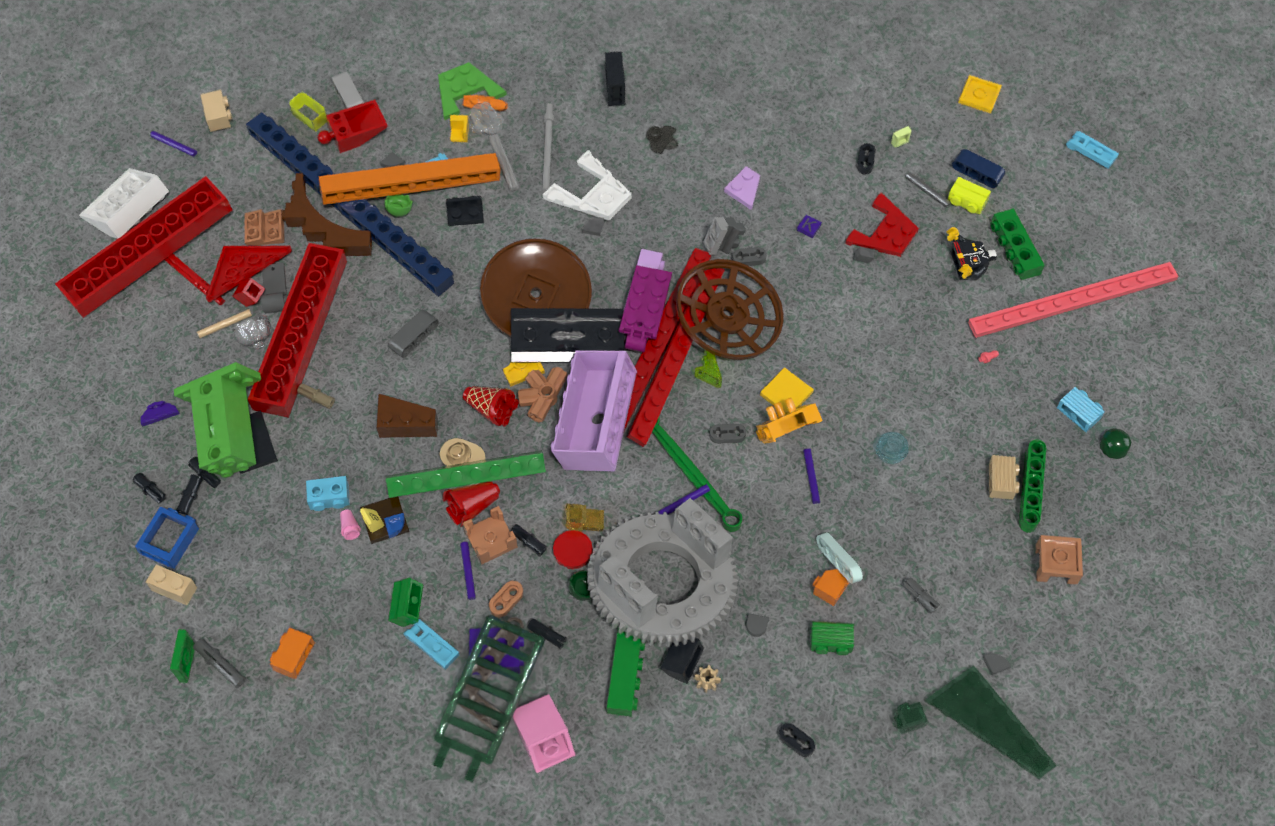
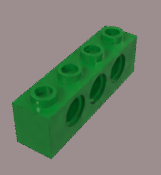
M1014 208L995 213L990 227L996 233L999 245L1003 246L1006 258L1011 261L1014 273L1019 276L1021 281L1041 275L1045 265Z

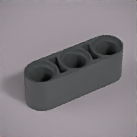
M424 309L419 311L392 336L388 342V347L400 357L405 358L438 327L439 320Z

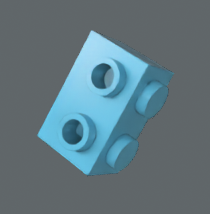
M346 476L306 481L307 503L310 510L322 511L325 508L331 507L341 509L350 505L349 484Z

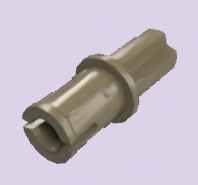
M300 384L297 389L299 394L311 399L312 403L316 402L328 409H331L335 402V398L322 393L320 389L316 390L305 384Z

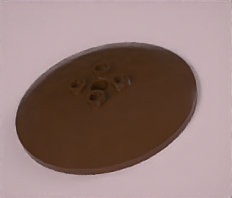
M525 239L507 245L492 257L483 272L480 293L484 311L490 321L501 332L511 337V308H589L592 286L585 265L570 249L551 240ZM538 290L541 292V295L533 297L531 292Z

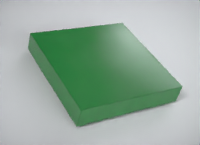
M178 629L170 670L180 683H187L189 681L195 653L193 649L195 642L186 629Z

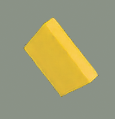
M969 75L958 103L991 113L1002 85Z
M784 367L760 392V396L772 405L781 402L784 412L787 413L789 410L785 403L786 399L792 398L795 407L798 408L810 397L814 389Z

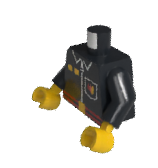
M951 227L946 233L949 234L947 236L948 241L953 240L950 253L959 279L970 278L978 280L986 273L989 261L996 260V251L994 249L986 251L983 242L964 238L959 235V231L955 227Z

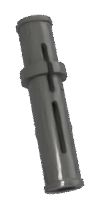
M203 639L198 640L194 644L193 649L205 659V663L211 664L235 688H239L245 683L246 678L223 659L217 649H212ZM207 652H208L210 655H212L217 661H215L212 657H210V656L207 654ZM222 666H224L232 675H230Z

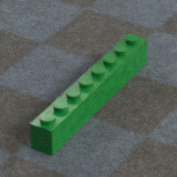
M540 450L387 475L386 483L388 495L391 498L546 472L543 452Z

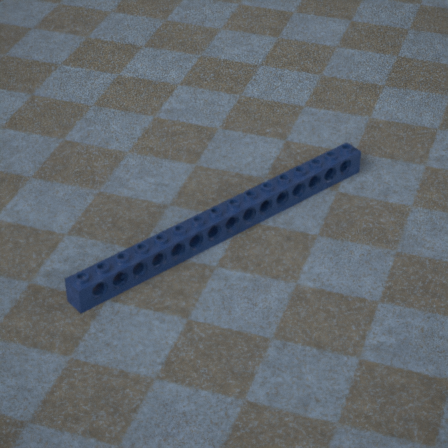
M263 112L246 123L249 135L293 173H303L306 184L321 196L318 176L334 174L328 165L321 163L320 159L316 155H312L306 146H301L293 135H288L281 125L278 126L272 117H267ZM367 199L331 204L362 231H370L372 241L437 297L454 284V274L448 267L442 266L436 257L429 255L426 248L420 247L413 237L407 236L400 226H395L387 215H382L375 205L368 203Z

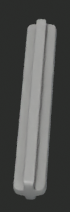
M497 134L490 135V143L494 153H496L510 191L518 190V182Z

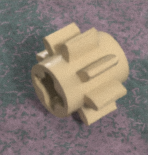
M710 665L705 669L700 667V675H695V680L699 681L697 688L702 687L705 689V693L711 688L715 691V683L718 684L721 678L716 677L718 669L714 671ZM706 676L710 677L709 681H705Z

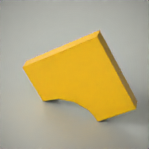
M540 362L510 363L509 366L503 369V373L511 387L526 381L525 378L532 370H539L542 374L545 373V370Z

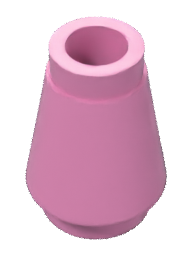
M343 510L340 513L341 535L346 540L356 539L360 535L361 528L352 511Z

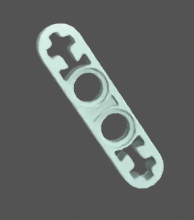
M828 532L817 535L816 541L820 551L850 583L861 581L863 576L860 566Z

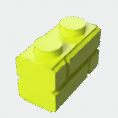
M958 177L950 190L948 200L955 206L964 207L970 213L980 215L989 200L991 191Z

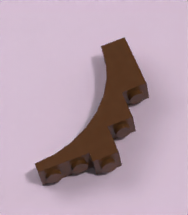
M296 173L295 181H292L294 195H291V203H286L285 210H282V219L286 221L287 227H302L303 235H306L308 242H323V246L344 249L345 256H372L373 241L371 232L345 228L330 222L320 215L306 196V182L303 173Z

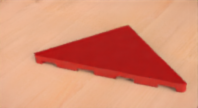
M223 246L206 295L207 302H211L239 285L241 281L252 277L291 253V246Z

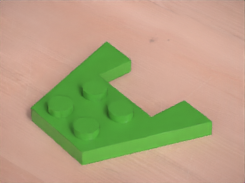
M469 62L438 74L444 120L450 119V115L460 114L455 101L464 98V95H472L482 90L488 96L495 97V99L507 95L503 88Z

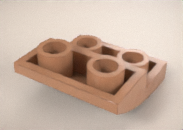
M261 209L245 213L246 245L284 243V221L281 209L264 213Z

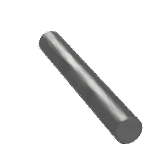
M909 172L906 175L908 180L946 208L951 205L948 199L914 174Z

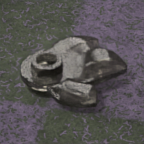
M652 126L646 132V138L650 141L651 149L658 154H662L664 149L672 150L678 147V143L673 137L676 132L674 127L663 126L660 128Z

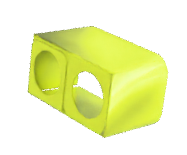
M299 93L290 100L289 104L292 115L312 130L317 131L327 122L325 108L307 94ZM306 105L319 114V116L311 121L298 110Z

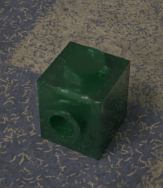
M920 702L911 705L909 703L899 705L894 713V717H892L893 724L896 729L900 730L901 735L924 728L928 722Z

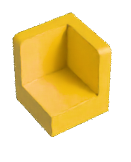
M450 115V141L468 142V115Z

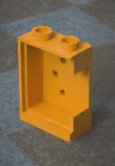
M788 398L785 400L789 410L787 413L784 412L781 402L775 403L774 407H767L766 411L770 420L756 426L759 440L763 441V443L776 442L775 439L805 425L823 421L816 404L812 403L796 408L792 398Z

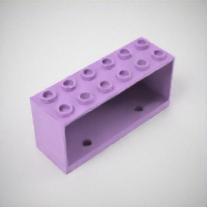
M575 351L574 358L571 360V372L567 377V389L563 393L564 401L559 410L560 418L555 427L556 435L551 444V451L565 470L615 472L637 370L626 351ZM604 414L602 423L594 424L592 422L595 415Z

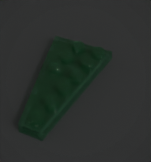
M974 665L925 700L927 704L940 710L946 717H950L959 723L961 727L986 744H990L999 753L1009 757L1018 766L1040 780L1056 768L1057 765Z

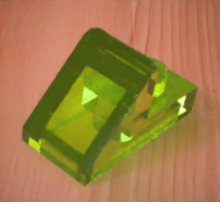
M705 350V354L702 356L703 366L695 368V377L716 388H721L722 376L716 357Z

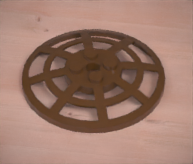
M715 259L700 263L685 275L678 288L676 307L682 326L694 342L714 355L732 360H745L757 357L772 347L782 331L784 312L778 293L762 274L746 264L728 259ZM712 268L730 269L728 279L717 278L708 281L703 271ZM737 272L751 277L762 289L754 294L745 285L736 281ZM697 274L702 285L696 289L691 299L682 293L689 280ZM727 285L726 292L715 293L711 286ZM734 288L745 293L748 298L743 300L734 294ZM704 290L710 297L707 305L697 301L699 295ZM767 294L773 304L776 320L765 319L764 310L759 299ZM681 302L690 306L691 316L696 326L690 328L682 313ZM753 303L756 307L758 318L750 317L748 306ZM696 309L705 312L707 321L700 324ZM723 310L730 311L732 316H727ZM747 324L758 325L751 337L743 330ZM764 326L775 327L771 339L763 348L754 342L761 334ZM713 327L719 331L720 340L710 335L706 329ZM701 332L710 341L720 345V351L704 343L696 334ZM737 333L743 340L741 342H727L728 334ZM748 345L755 351L746 355H734L727 353V347L738 348Z

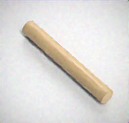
M248 309L197 331L199 338L205 337L252 316Z

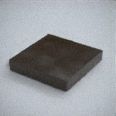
M398 496L360 507V509L375 510L384 523V527L373 533L370 532L365 523L371 544L389 539L384 518L403 513ZM406 519L402 530L396 536L410 532Z

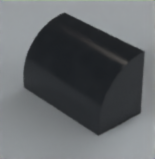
M695 638L694 642L688 639L686 645L679 641L678 646H675L673 642L661 666L662 671L670 677L688 684L704 650L700 639Z

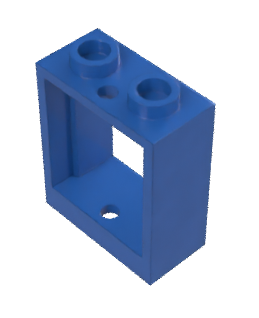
M160 507L135 545V548L140 555L175 569L199 530L195 523L196 520L188 515H185V517L181 516L172 508L165 509ZM166 518L186 526L170 553L150 545Z

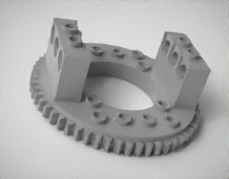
M691 498L677 507L675 514L667 515L664 512L661 515L656 512L655 515H651L649 512L646 516L640 514L638 518L632 516V520L626 518L623 524L618 522V527L612 526L611 532L606 531L605 537L601 536V541L597 542L596 548L593 549V555L590 556L587 583H589L590 597L593 598L592 603L597 604L596 610L601 611V617H606V623L612 622L613 629L619 627L620 634L625 631L627 638L631 635L634 636V641L640 638L642 644L647 640L651 646L654 642H657L659 647H661L662 643H666L667 647H670L671 642L678 646L679 641L686 645L688 639L691 642H694L695 637L702 639L703 633L709 635L710 630L714 631L716 625H721V621L726 619V615L730 613V609L735 601L738 574L735 572L736 565H733L734 558H730L733 537ZM663 550L676 553L693 566L697 574L698 586L693 594L682 602L671 605L657 604L658 595L652 593L645 586V582L643 580L640 581L631 572L629 567L631 563L640 555L651 551Z

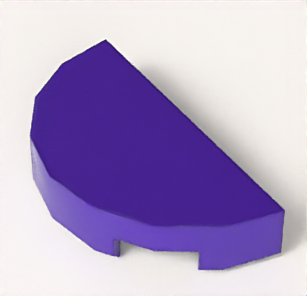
M165 401L154 402L146 407L147 410L141 415V425L143 427L179 415L180 413L175 405L165 403Z

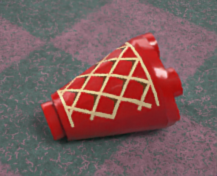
M469 386L463 393V400L497 426H507L513 411L517 409L519 404L518 399H515L514 392L507 388Z

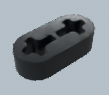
M865 143L861 145L859 150L857 170L864 175L870 174L873 170L876 150L872 144ZM865 150L869 151L868 156H865ZM864 162H867V168L864 167Z
M791 723L783 724L780 727L778 737L782 743L802 757H809L813 754L815 742L810 736ZM784 730H792V736L796 739H793L791 736L784 737ZM798 741H800L802 744H806V742L809 743L810 750L805 749V751H803L801 749L802 745Z

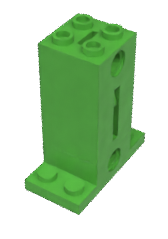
M235 362L174 389L175 397L192 404L200 469L226 478L231 477L233 473L248 470L249 467L256 464L246 387L252 386L255 382L261 380L259 372Z

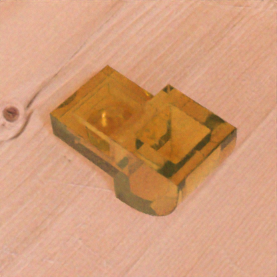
M567 503L565 506V526L569 530L581 532L582 530L603 531L604 510L586 509V505Z

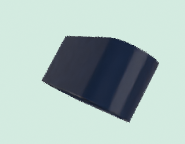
M962 149L952 163L954 170L990 188H996L1006 174L1003 167L966 149Z

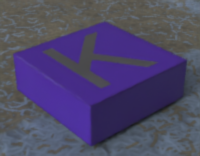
M805 215L797 227V231L813 238L821 227L822 222Z

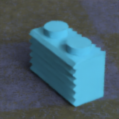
M1076 387L1066 394L1057 406L1058 410L1075 422L1084 432L1092 428L1105 412L1099 403L1093 402L1088 398L1085 391L1079 390Z

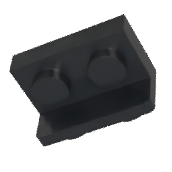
M481 196L446 199L448 226L484 223Z

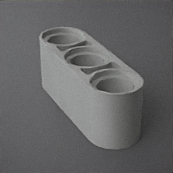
M347 71L330 77L332 85L345 109L364 103Z

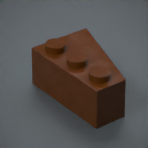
M379 394L377 411L379 438L437 437L438 418L436 409Z

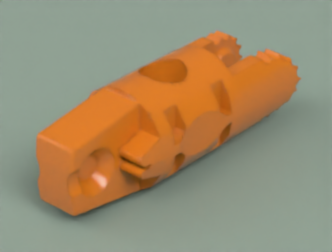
M464 95L463 106L478 111L493 112L494 110L504 111L508 109V104L504 100L495 99L493 96Z

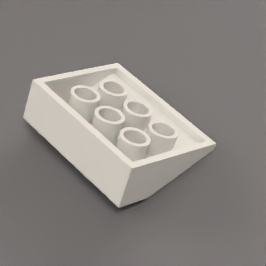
M129 168L79 216L108 236L118 239L127 233L132 226L138 224L140 218L149 213L157 202L162 201L169 191L157 175Z

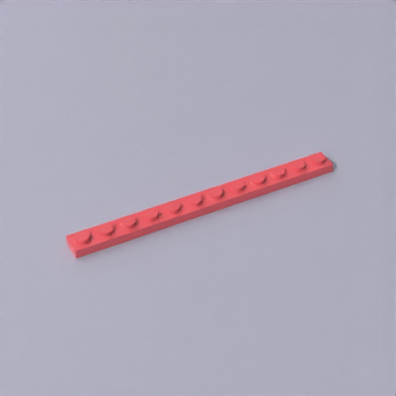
M1171 262L971 318L968 324L975 338L1176 281L1179 276Z

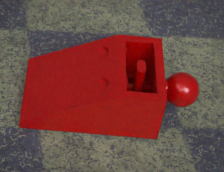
M372 100L326 115L330 132L326 130L320 131L318 141L321 144H328L333 139L339 152L343 153L360 147L386 129L388 125L376 100Z

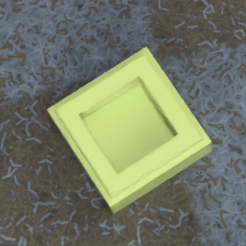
M909 126L893 133L891 144L894 147L909 142L912 131Z

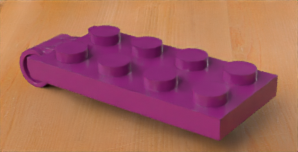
M636 265L619 328L620 333L628 334L625 349L644 352L647 338H657L672 279V272Z

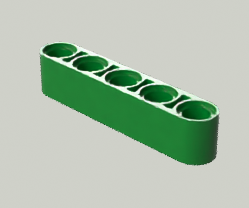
M1039 439L1032 440L1029 443L1024 458L1019 527L1027 533L1033 532L1041 520L1046 445ZM1026 519L1032 520L1033 523L1028 522Z

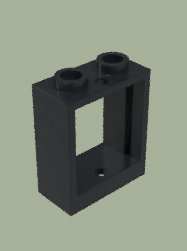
M622 51L605 52L608 107L625 106V77Z

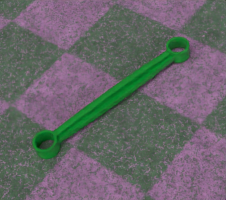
M658 417L652 431L653 435L697 489L706 484L711 491L704 494L703 497L722 516L723 528L729 532L739 530L742 525V514L738 510L729 509L700 470L660 426V417ZM735 516L738 518L739 523L730 525L725 521V518Z

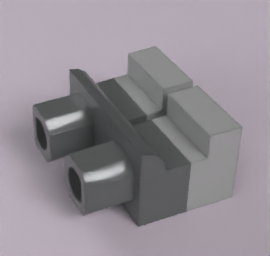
M715 217L703 241L709 255H716L718 250L729 254L731 248H738L740 244L738 235H744L746 228L743 223H736L733 217Z

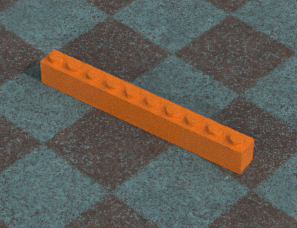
M496 153L318 177L324 205L500 181V166Z

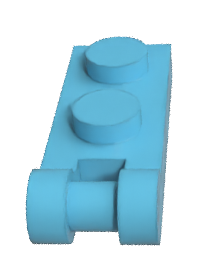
M1080 131L1075 132L1073 139H1070L1066 144L1069 149L1080 152L1108 169L1119 155V153Z
M420 619L410 630L407 629L403 633L407 639L417 645L445 670L459 656V652ZM422 631L423 633L418 637L416 634Z

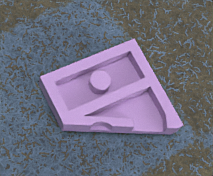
M746 166L724 188V192L751 210L760 175Z

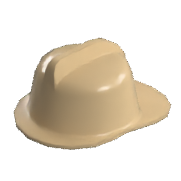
M461 438L449 439L440 450V458L447 466L486 459L485 453L480 446Z

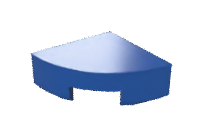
M404 513L384 518L389 538L396 536L402 530L405 523Z

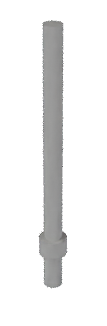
M551 103L546 104V114L544 115L543 192H546L550 187L552 124H554L553 104Z

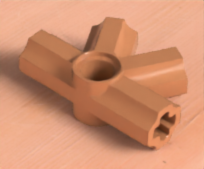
M552 368L547 379L539 370H532L525 378L531 388L518 391L520 407L531 406L527 414L533 421L543 422L551 406L556 404L558 400L557 395L568 377L567 372L562 368Z

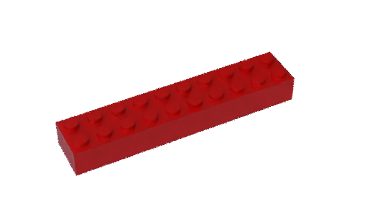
M205 176L56 282L55 285L81 317L84 318L233 209L223 193Z
M308 243L258 371L261 375V380L253 384L248 401L252 410L289 418L298 394L297 389L302 384L347 264L344 249Z

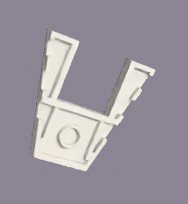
M588 150L577 160V165L601 180L582 199H579L555 183L543 194V199L610 220L632 198V195Z

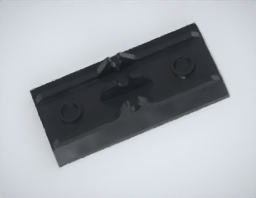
M511 308V363H571L575 351H624V333L619 332L623 309Z

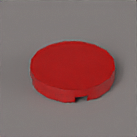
M565 531L554 542V558L559 565L567 567V569H579L589 562L590 556L593 553L592 542L581 531Z

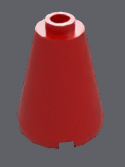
M492 481L452 488L444 491L443 501L448 502L446 510L452 521L456 525L461 524L460 527H463V522L474 519L499 498L500 489Z

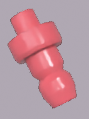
M997 350L983 352L978 358L979 362L989 363L999 353Z

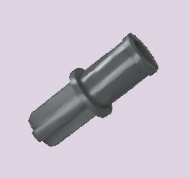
M910 577L904 582L903 586L916 598L915 601H919L930 613L939 607L940 604L927 593L928 590H924L913 578Z

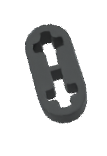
M761 247L737 249L733 252L732 260L748 266L761 265L766 261L767 252Z
M717 424L710 429V439L717 444L740 443L746 438V428L741 424ZM735 430H739L740 436H736ZM716 431H720L721 437H717Z

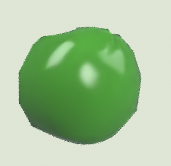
M397 194L387 196L384 204L388 213L395 217H402L410 212L413 200L410 201L409 195Z

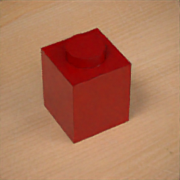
M248 278L240 282L232 296L248 307L258 302L265 288L254 279Z

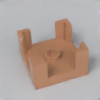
M499 506L490 510L491 517L473 525L472 519L463 522L464 532L481 564L518 548L516 537L513 531L508 529Z
M1041 535L1036 543V553L1040 555L1037 581L1047 582L1050 576L1069 578L1067 584H1078L1083 576L1081 538Z

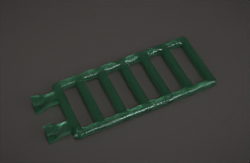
M493 615L486 617L435 733L434 740L442 744L433 766L441 769L450 748L473 758L465 776V780L473 782L481 762L486 764L493 763L545 643V639L542 636ZM492 625L534 642L535 645L531 654L529 655L488 637ZM483 645L526 662L522 675L480 657L479 654ZM475 664L518 682L514 693H508L471 677L470 675ZM466 684L509 702L505 714L461 696ZM457 704L501 722L496 734L454 717L453 714ZM451 724L492 742L488 753H482L444 736L448 725Z

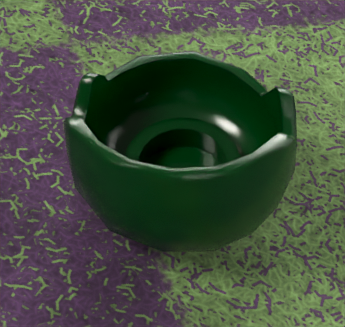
M1112 428L1104 433L1099 445L1103 454L1109 458L1120 459L1127 455L1132 442L1129 434L1125 431Z
M581 570L575 572L569 579L568 588L570 594L576 600L587 601L592 599L590 597V590H588V571Z

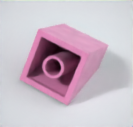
M549 694L510 711L536 773L575 756L567 727Z

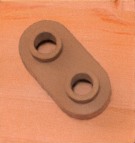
M507 582L490 600L489 609L493 616L504 617L522 599L523 587L519 582ZM516 591L517 594L512 596L510 595V592ZM502 605L503 609L497 610L496 607Z

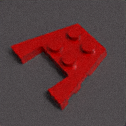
M880 192L872 207L886 214V217L871 237L853 229L845 244L871 248L881 253L901 257L918 233L919 228Z

